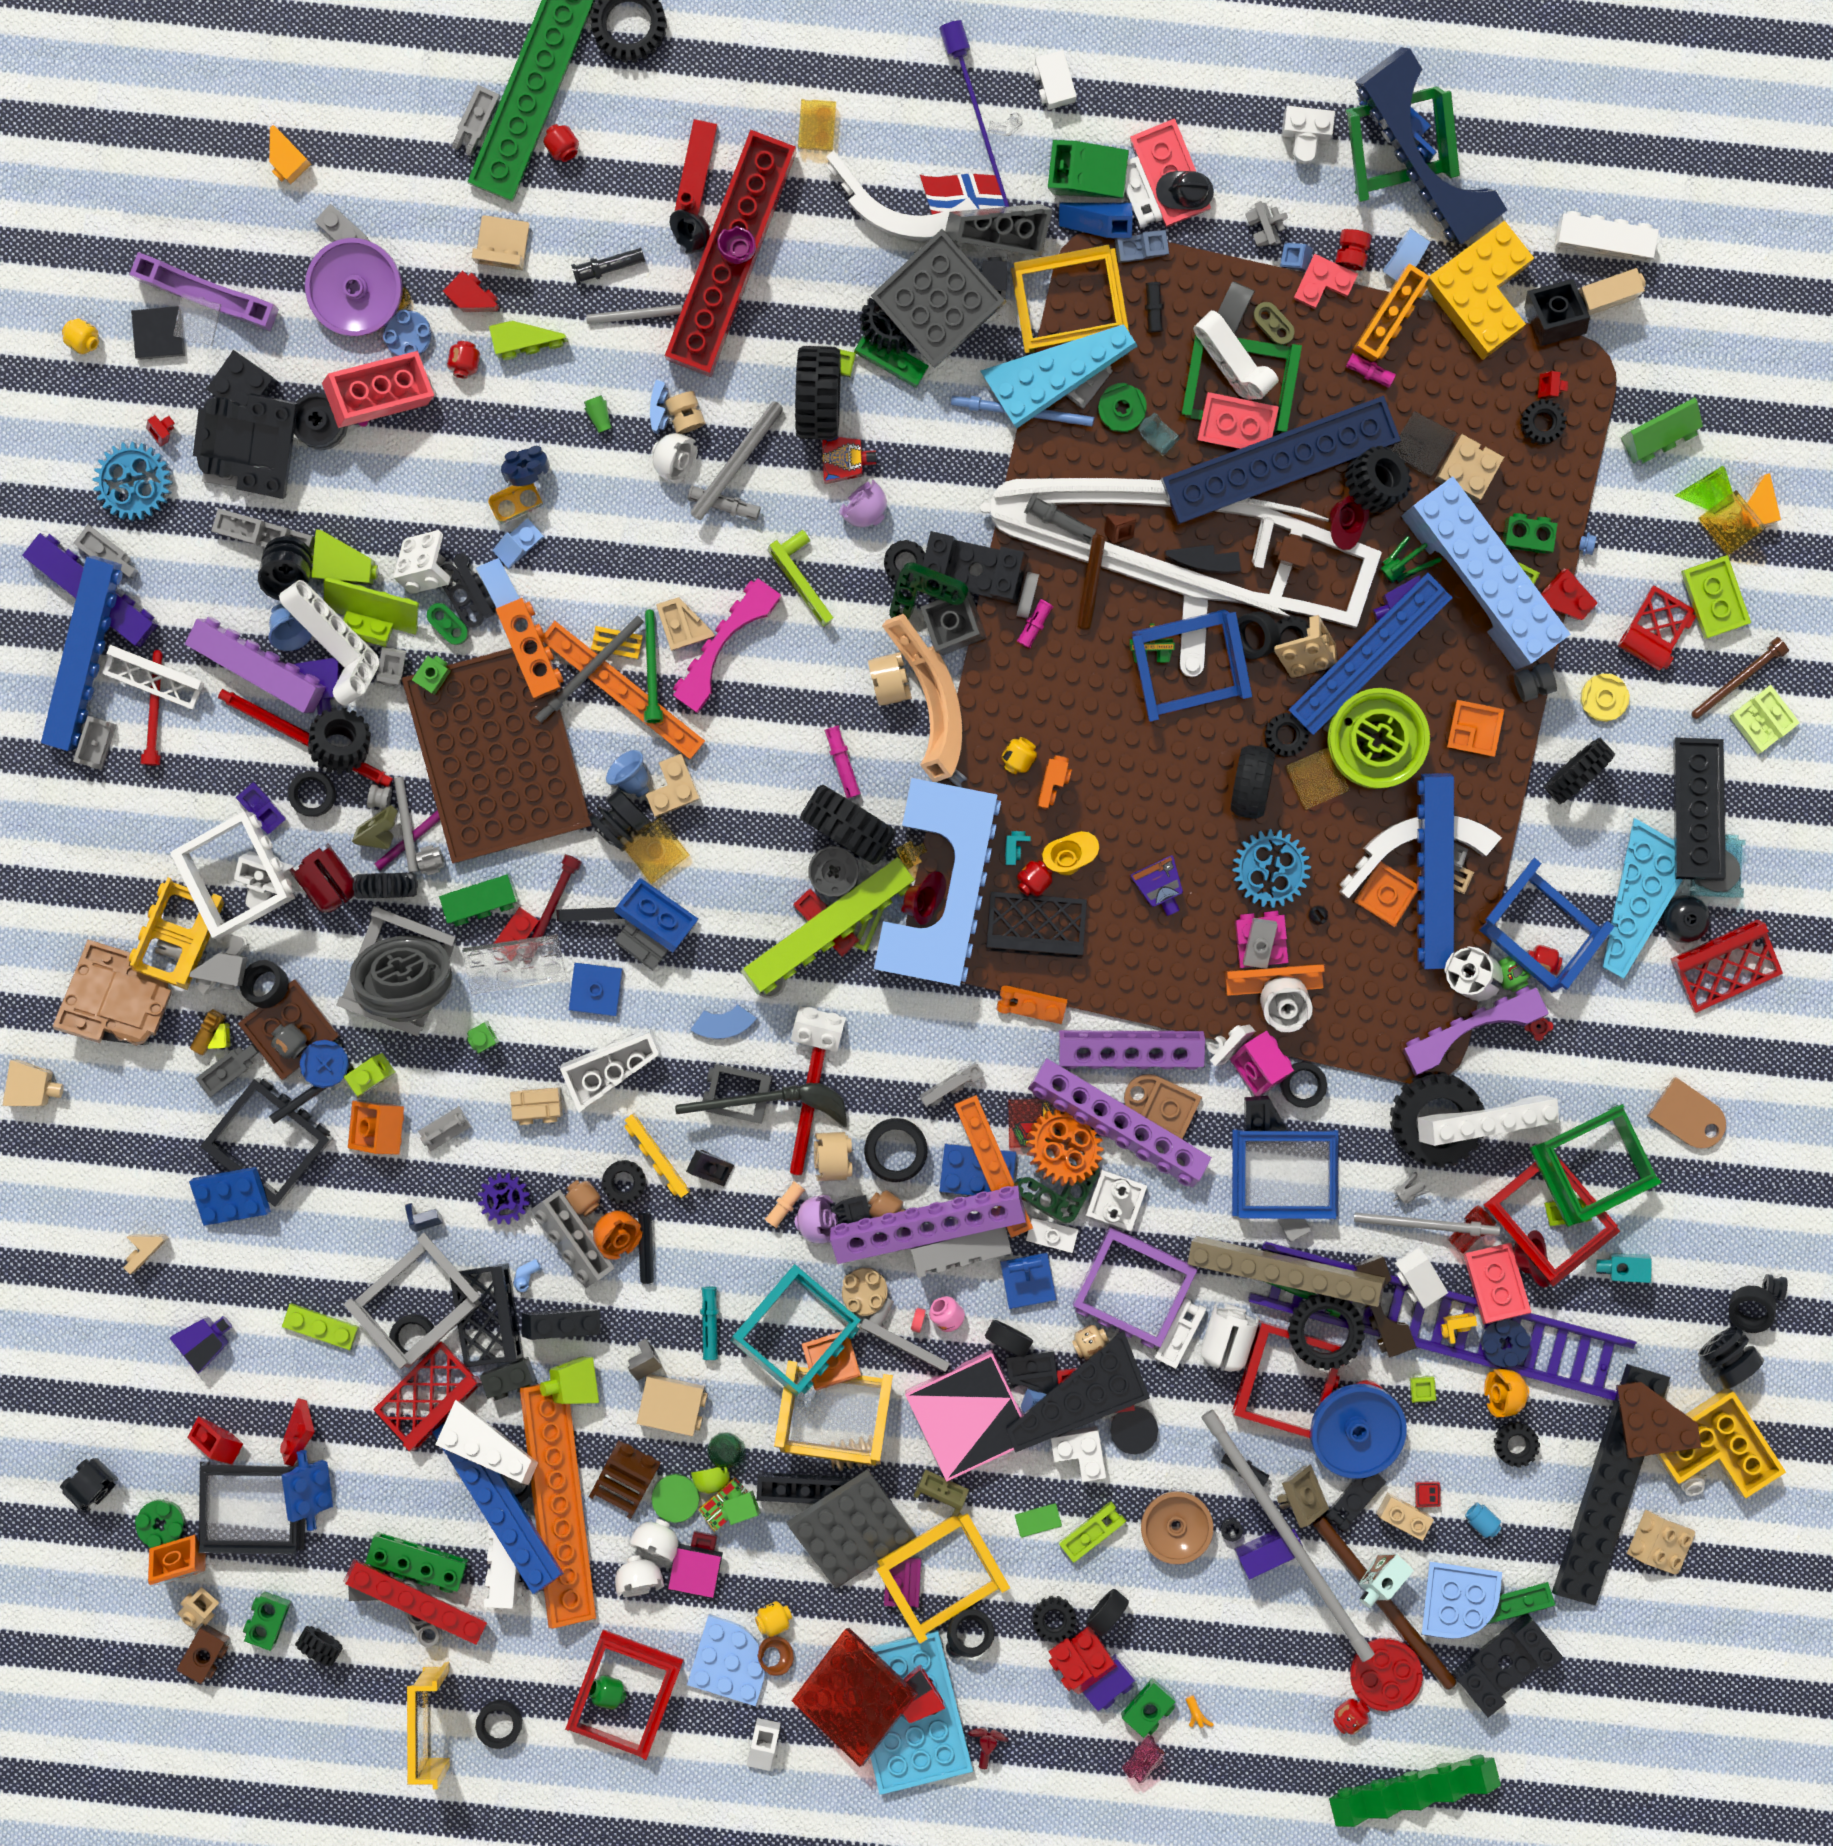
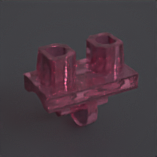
M1152 1735L1147 1736L1141 1745H1138L1134 1751L1135 1753L1122 1767L1129 1778L1135 1777L1139 1784L1144 1783L1154 1768L1162 1764V1758L1166 1754L1156 1745Z

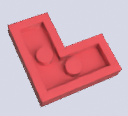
M1314 254L1293 299L1315 309L1325 288L1348 297L1358 274Z

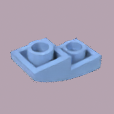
M1410 228L1397 245V251L1384 267V273L1397 280L1409 263L1416 267L1430 241Z
M657 379L650 402V421L655 434H659L660 429L664 430L669 420V417L666 416V409L659 406L660 403H665L669 391L666 390L665 382Z

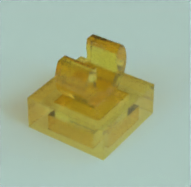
M912 841L896 848L907 870L921 863L922 861L919 856L927 852L923 843L914 847Z

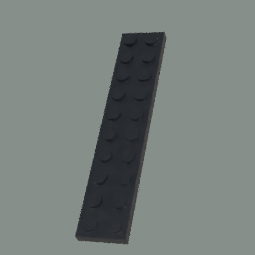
M1626 1364L1620 1384L1640 1381L1664 1398L1670 1377ZM1617 1394L1552 1593L1557 1596L1595 1606L1645 1457H1627Z

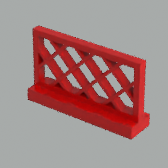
M1757 919L1671 958L1673 967L1678 972L1695 1013L1783 974L1767 934L1769 931L1764 922ZM1759 938H1762L1765 944L1761 954L1750 950L1753 942ZM1737 948L1744 951L1739 964L1728 960L1731 952ZM1749 953L1759 956L1754 970L1744 966ZM1715 958L1722 960L1717 974L1706 970L1709 962ZM1764 959L1772 961L1774 971L1767 974L1759 972ZM1727 963L1737 966L1733 979L1722 976ZM1693 968L1700 970L1696 983L1689 982L1684 972ZM1742 968L1753 972L1750 981L1745 984L1737 982ZM1705 973L1716 976L1711 989L1700 986ZM1720 979L1731 982L1728 991L1723 994L1715 991ZM1698 989L1709 992L1706 1001L1701 1004H1697L1695 1000Z
M441 1341L373 1410L404 1442L403 1445L408 1451H415L433 1434V1431L447 1420L455 1400L464 1403L482 1385V1382ZM440 1350L447 1355V1366H435V1355ZM431 1360L430 1366H425ZM453 1361L456 1366H451V1362ZM422 1368H430V1383H418V1372ZM435 1368L447 1369V1383H435ZM451 1369H460L466 1377L460 1383H451ZM414 1377V1383H408ZM405 1385H413V1400H401V1389ZM418 1385L430 1386V1400H418ZM434 1386H447L446 1397L443 1400H434ZM397 1394V1400L392 1399ZM388 1402H397L396 1417H388L382 1410ZM401 1402L413 1403V1417H401ZM418 1403H430L429 1414L426 1417H417ZM401 1420H413L412 1431L407 1436L400 1430Z

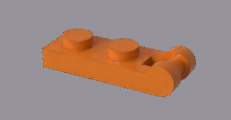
M1011 986L1001 987V1000L998 1001L996 1007L1000 1013H1014L1062 1024L1067 999ZM1013 998L1018 999L1017 1003L1010 1001Z

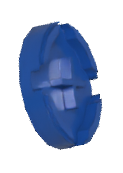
M329 1040L315 1041L307 1046L301 1055L299 1063L301 1074L305 1080L319 1088H329L340 1083L346 1075L349 1065L347 1054L343 1048Z

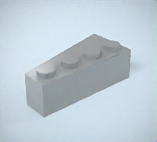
M1006 1227L911 1248L918 1278L926 1276L925 1271L932 1270V1272L939 1273L947 1271V1269L951 1268V1265L962 1267L974 1263L976 1259L985 1261L1012 1253Z

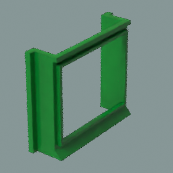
M1435 86L1413 92L1411 104L1429 99L1433 101L1439 160L1426 164L1435 174L1444 173L1450 178L1460 176L1451 91H1443ZM1368 104L1346 109L1356 185L1354 193L1358 195L1359 202L1369 200L1368 192L1411 181L1406 174L1407 168L1367 179L1360 117L1370 115L1369 111L1371 109Z
M1196 335L1182 414L1185 415V418L1201 420L1203 410L1193 409L1203 352V345ZM1237 338L1248 353L1286 359L1278 404L1279 408L1273 433L1287 432L1302 345L1292 344L1288 347Z
M1624 1104L1616 1105L1597 1117L1548 1141L1529 1148L1567 1227L1585 1222L1663 1183L1656 1176L1624 1110ZM1613 1120L1641 1179L1582 1208L1554 1148Z

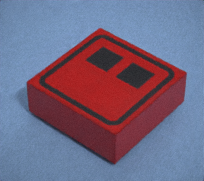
M1415 1482V1506L1441 1507L1440 1482Z

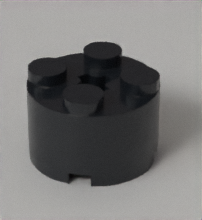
M92 1458L90 1461L88 1459L83 1460L76 1468L78 1472L72 1478L68 1477L60 1485V1488L63 1490L62 1494L83 1514L92 1510L89 1507L92 1503L98 1505L115 1487L116 1484L113 1481H118L119 1479L98 1458Z

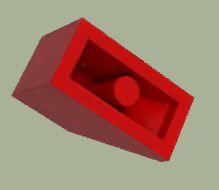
M199 1416L187 1437L210 1459L233 1465L243 1446V1443L231 1432Z

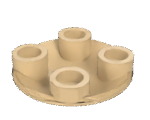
M859 1268L844 1277L842 1299L848 1310L860 1316H868L876 1313L883 1307L887 1299L888 1289L884 1277L878 1271L871 1268Z

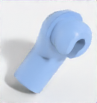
M537 1258L517 1268L513 1284L518 1292L527 1291L531 1274L542 1269Z

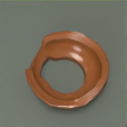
M778 1636L768 1637L763 1640L758 1649V1661L768 1674L773 1676L783 1675L792 1666L794 1659L793 1650L790 1643L784 1638ZM774 1647L780 1653L779 1662L775 1666L767 1667L762 1658L767 1648Z

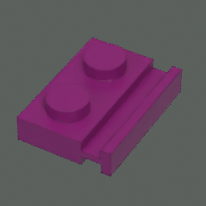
M909 1557L889 1571L909 1606L919 1608L921 1558ZM885 1585L884 1606H897Z

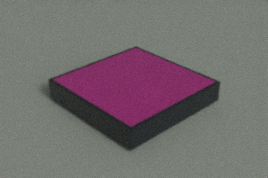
M678 1544L677 1554L671 1565L667 1590L714 1599L723 1552Z

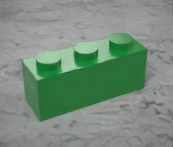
M510 874L439 896L447 924L454 923L455 927L469 923L468 918L476 915L478 919L491 916V911L500 908L501 912L515 908L514 903L519 902Z

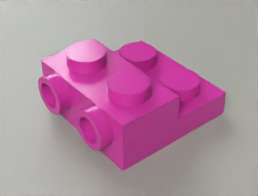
M1278 911L1264 912V917L1258 919L1276 921L1278 924L1268 965L1288 963L1284 915H1279ZM1254 913L1240 915V920H1234L1240 968L1252 967L1243 965V958L1252 919L1255 918Z

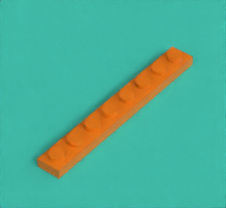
M556 621L544 633L545 637L541 638L546 645L579 671L597 655ZM604 661L588 678L644 722V711H646L648 706V695ZM658 703L660 710L663 711V722L645 724L691 760L705 743V740Z

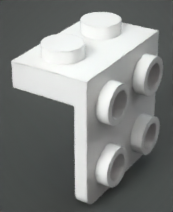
M439 530L406 538L402 543L394 579L410 594L449 585L451 577L436 564L443 538V533Z

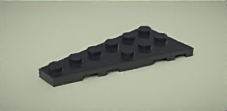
M1124 1330L1119 1332L1006 1428L1015 1452L1150 1399Z

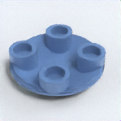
M400 310L385 326L383 340L388 349L396 356L418 351L420 355L430 344L431 327L426 318L420 313Z

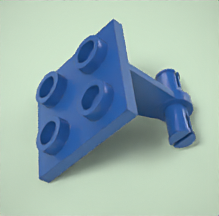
M1048 1253L1000 1261L1009 1309L1056 1300Z

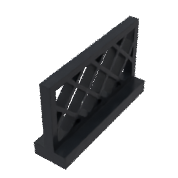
M991 892L986 951L1082 959L1087 899L1050 896L1036 897L1033 895L1026 896L1025 894ZM995 898L1006 899L1011 907L1000 914L995 908ZM1023 900L1030 901L1035 907L1026 916L1017 907ZM1047 902L1054 903L1059 909L1050 918L1041 909ZM1071 904L1081 905V914L1074 920L1065 911ZM1012 909H1015L1022 920L1012 927L1004 916ZM1038 910L1046 922L1036 929L1028 918ZM994 912H995V913L997 914V916H998V918H996L995 920H994ZM1062 912L1070 924L1060 931L1052 920ZM1000 919L1010 929L1004 935H992L993 925ZM1079 919H1080V927L1076 924V922H1077ZM1024 921L1034 931L1028 937H1020L1015 931ZM1048 923L1058 933L1052 939H1044L1039 933ZM1072 925L1079 932V942L1068 941L1063 935Z
M509 1263L459 1271L462 1276L472 1281L470 1284L472 1287L476 1284L485 1291L479 1300L481 1304L465 1317V1321L463 1319L458 1324L464 1365L472 1367L501 1362H515L524 1358ZM491 1272L493 1282L488 1288L478 1281L482 1273ZM450 1278L454 1307L457 1308L465 1297H468ZM488 1294L496 1300V1307L492 1312L482 1305ZM478 1308L489 1315L483 1325L472 1318ZM492 1318L500 1325V1330L496 1335L485 1328ZM469 1321L479 1328L474 1338L467 1335L465 1331ZM482 1331L493 1339L487 1349L476 1342ZM495 1342L503 1347V1357H496L489 1352ZM474 1345L483 1354L479 1360L470 1361L469 1350Z

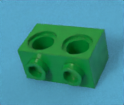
M1513 513V516L1506 518L1502 540L1506 548L1548 555L1554 552L1558 523L1551 522V518L1537 517V520L1527 519L1528 515ZM1514 525H1518L1523 529L1522 537H1516L1513 534L1512 529ZM1538 529L1546 531L1547 539L1545 541L1537 538L1536 532Z
M266 1591L260 1597L256 1596L251 1610L254 1611L251 1620L248 1619L243 1629V1633L246 1634L244 1642L271 1651L277 1643L292 1601ZM264 1605H273L275 1613L268 1614L264 1609ZM261 1626L265 1628L267 1635L265 1637L259 1636L256 1632V1627Z

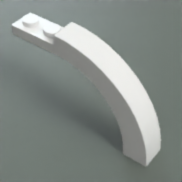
M834 150L826 156L829 162L826 166L834 177L840 176L844 181L841 186L849 196L854 194L848 200L849 205L866 222L889 235L912 241H929L941 229L946 230L949 212L978 209L968 197L957 206L933 215L914 216L895 212L878 203L863 189Z
M1454 816V840L1469 846L1482 857L1487 856L1502 838L1480 823ZM1415 817L1402 821L1374 837L1363 848L1370 856L1368 858L1363 856L1355 867L1358 870L1353 876L1348 874L1340 883L1342 888L1339 893L1345 898H1349L1389 852L1407 841L1416 839L1417 829H1421V819Z

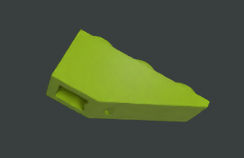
M516 321L489 326L495 354L503 360L514 359L517 357L516 354L526 352V355L540 352V348L548 346L549 349L560 348L564 346L563 343L568 342V338L563 333Z

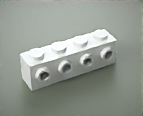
M1567 211L1566 214L1563 213L1559 218L1554 247L1649 263L1655 255L1659 229H1654L1652 225L1646 223H1639L1636 226L1628 224L1629 221L1623 219H1615L1612 222L1605 220V217L1599 215H1591L1589 218L1581 216V213L1576 211Z

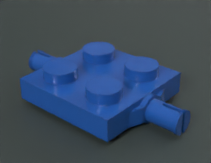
M300 1450V1452H297L298 1466L292 1471L282 1474L287 1520L295 1522L306 1518L307 1531H314V1529H317L315 1516L319 1512L333 1507L328 1462L320 1460L308 1463L307 1451Z

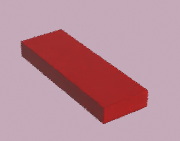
M808 889L793 904L808 921L828 907L811 889ZM853 933L844 939L840 935L833 940L835 943L833 948L843 957L860 940Z

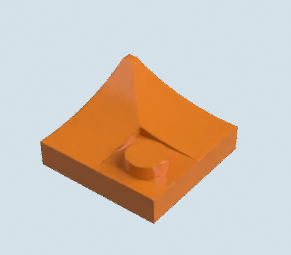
M1457 700L1447 747L1495 757L1504 709Z

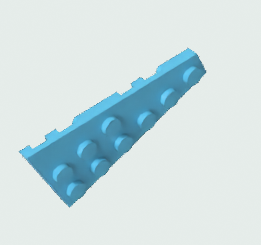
M1123 324L981 370L980 372L1015 427L1018 428L1138 345Z
M1633 818L1611 921L1614 929L1608 935L1602 963L1603 968L1622 979L1627 975L1683 880L1675 879L1674 840L1636 818Z

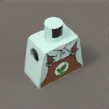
M1397 1554L1377 1555L1359 1582V1585L1365 1590L1359 1599L1360 1602L1366 1607L1371 1608L1377 1600L1391 1599L1414 1570Z

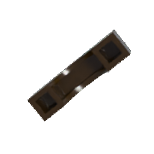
M1382 1255L1353 1264L1357 1272L1384 1277V1287L1392 1280ZM1381 1302L1378 1307L1363 1304L1365 1308L1369 1307L1372 1316L1368 1317L1373 1331H1378L1380 1339L1376 1341L1381 1353L1385 1352L1390 1358L1417 1348L1408 1324L1387 1318L1382 1310Z

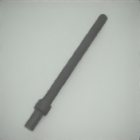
M637 615L556 696L552 695L547 700L548 704L535 718L542 723L555 710L558 711L563 706L562 703L644 621Z

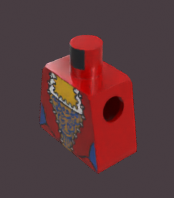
M837 437L833 440H822L824 484L862 477V465H876V450L861 451V440Z

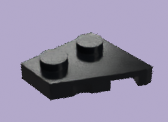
M1268 1095L1244 1097V1131H1288ZM1246 1141V1145L1289 1141Z

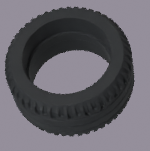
M901 1118L886 1119L874 1126L867 1136L864 1147L865 1160L870 1170L879 1178L889 1182H903L916 1176L923 1168L928 1152L923 1132L914 1123ZM902 1130L914 1139L917 1148L916 1157L907 1168L897 1171L889 1170L878 1161L875 1147L878 1139L885 1132Z

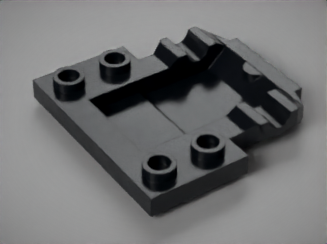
M253 393L248 394L247 406L227 398L213 397L208 399L204 407L198 409L193 456L197 457L199 469L203 474H214L222 478L228 475L238 476L237 490L280 499L286 498L298 403Z

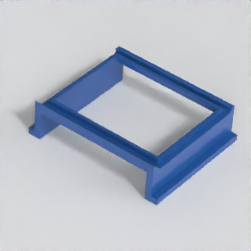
M1224 609L1132 632V641L1149 721L1158 720V715L1234 696H1239L1242 699L1252 697L1236 612L1230 613ZM1222 624L1234 686L1156 705L1144 642Z
M1534 857L1485 919L1487 922L1479 931L1553 993L1561 987L1565 990L1570 987L1614 929V926L1609 921L1597 926L1536 873L1542 863ZM1528 881L1590 933L1557 978L1495 925Z

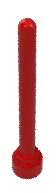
M155 650L152 661L162 665V652ZM151 673L152 678L158 677V675ZM161 679L155 681L158 691H160ZM151 693L147 746L144 754H141L140 764L160 766L161 756L158 755V750H156L160 697Z

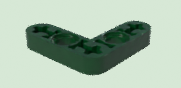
M910 562L904 565L899 574L889 615L893 618L904 614L909 620L914 611L919 591L948 603L960 605L968 595L969 589L960 580ZM910 573H913L914 578L910 582L908 581ZM928 580L937 581L940 587H932ZM901 589L910 591L912 597L904 596L901 593ZM901 604L905 605L903 613H900L899 609Z
M1099 1168L1096 1171H1092L1093 1175L1091 1177H1085L1084 1181L1087 1184L1076 1181L1075 1184L1079 1185L1082 1191L1078 1198L1072 1196L1071 1188L1073 1186L1070 1185L1069 1181L1061 1195L1030 1177L1017 1179L1014 1186L1019 1187L1023 1201L1060 1223H1070L1077 1217L1099 1175ZM1029 1183L1028 1188L1037 1192L1035 1195L1031 1192L1023 1193L1024 1189L1021 1185ZM1044 1193L1048 1194L1051 1198V1202L1047 1207L1042 1206L1040 1203V1197ZM1068 1207L1067 1212L1069 1216L1062 1217L1063 1212H1061V1208Z

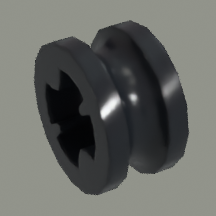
M1228 1518L1221 1524L1220 1531L1224 1539L1234 1542L1241 1538L1243 1529L1238 1520ZM1229 1524H1233L1235 1528H1238V1532L1234 1531L1235 1535L1233 1536L1225 1532V1528H1229Z

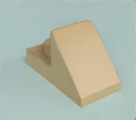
M133 1234L127 1236L140 1251L134 1250L126 1258L128 1263L123 1268L129 1274L135 1273L169 1237L166 1234Z

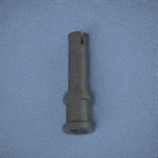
M1033 493L1024 510L1025 514L1031 513L1042 519L1043 523L1048 524L1050 522L1087 541V543L1091 542L1097 529L1057 510V506L1054 503L1048 504L1037 498V495Z

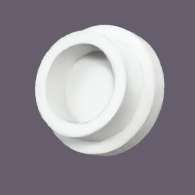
M1694 1474L1683 1481L1680 1486L1688 1496H1696L1704 1491L1705 1481L1702 1476Z

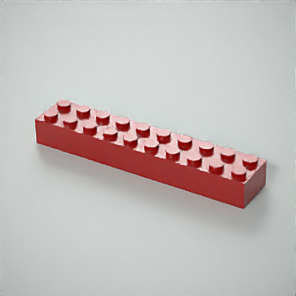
M750 129L664 355L667 361L712 377L797 154L796 146ZM738 226L750 231L755 238L756 251L750 260L734 264L723 258L718 249L717 241L723 229L730 230Z

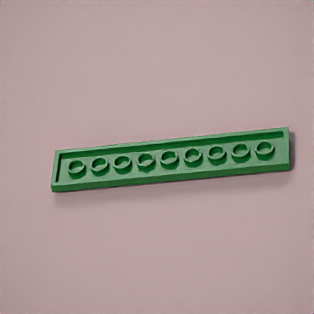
M541 0L467 181L468 184L511 202L514 201L595 0Z

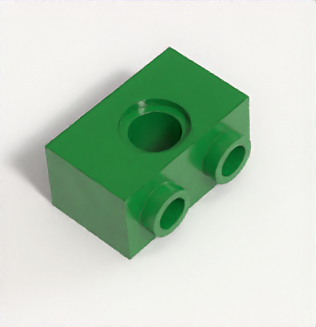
M1151 1678L1121 1712V1717L1144 1738L1147 1734L1151 1735L1156 1731L1159 1726L1158 1721L1163 1716L1167 1717L1175 1708L1174 1703L1176 1701L1171 1693L1154 1678ZM1146 1705H1155V1712L1146 1714L1143 1711Z

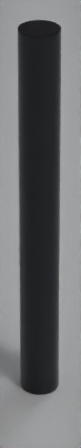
M349 1062L346 1075L354 1070ZM312 1086L268 1116L269 1119L275 1124L327 1088Z

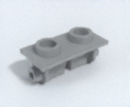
M460 1106L418 1132L421 1135L422 1143L424 1146L427 1145L431 1152L472 1126Z

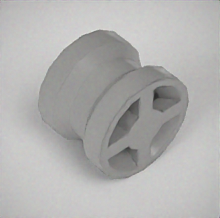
M372 784L368 794L367 807H380L381 810L389 807L392 788L385 787L382 789L378 785Z

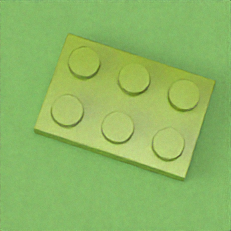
M1728 555L1681 571L1704 639L1751 623Z

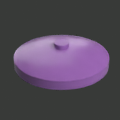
M360 238L336 240L322 248L308 267L305 278V293L308 305L314 316L324 326L336 333L347 336L372 334L391 321L401 303L403 287L397 264L382 247L368 240Z

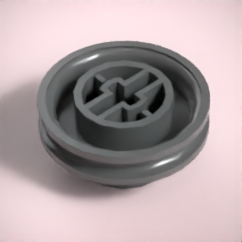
M397 936L379 941L361 952L354 960L350 970L353 993L359 1006L370 1014L396 1022L413 1021L429 1013L433 1007L438 1005L447 996L453 982L450 960L446 950L437 942L420 936Z

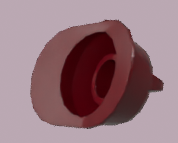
M1350 495L1345 497L1343 501L1336 503L1330 512L1331 537L1334 544L1342 550H1350L1355 547L1369 518V509H1362L1361 505H1357L1354 502V497Z
M934 871L928 874L921 885L908 888L901 911L914 917L919 925L929 923L945 895L946 879L941 872Z
M1537 1230L1530 1231L1528 1238L1548 1260L1543 1235ZM1515 1242V1261L1519 1269L1524 1273L1531 1274L1534 1281L1540 1287H1548L1550 1283L1547 1281V1278Z

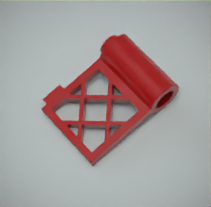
M1653 585L1630 626L1621 637L1618 647L1658 671L1662 668L1667 669L1674 658L1671 656L1677 640L1684 628L1689 629L1696 618L1693 614L1694 609ZM1654 594L1663 599L1665 607L1653 610L1651 598ZM1678 607L1686 612L1683 620L1674 622L1671 609ZM1666 610L1669 623L1658 626L1654 613ZM1650 614L1653 624L1652 628L1645 629L1637 624L1641 616ZM1671 627L1673 637L1670 643L1661 638L1659 629Z

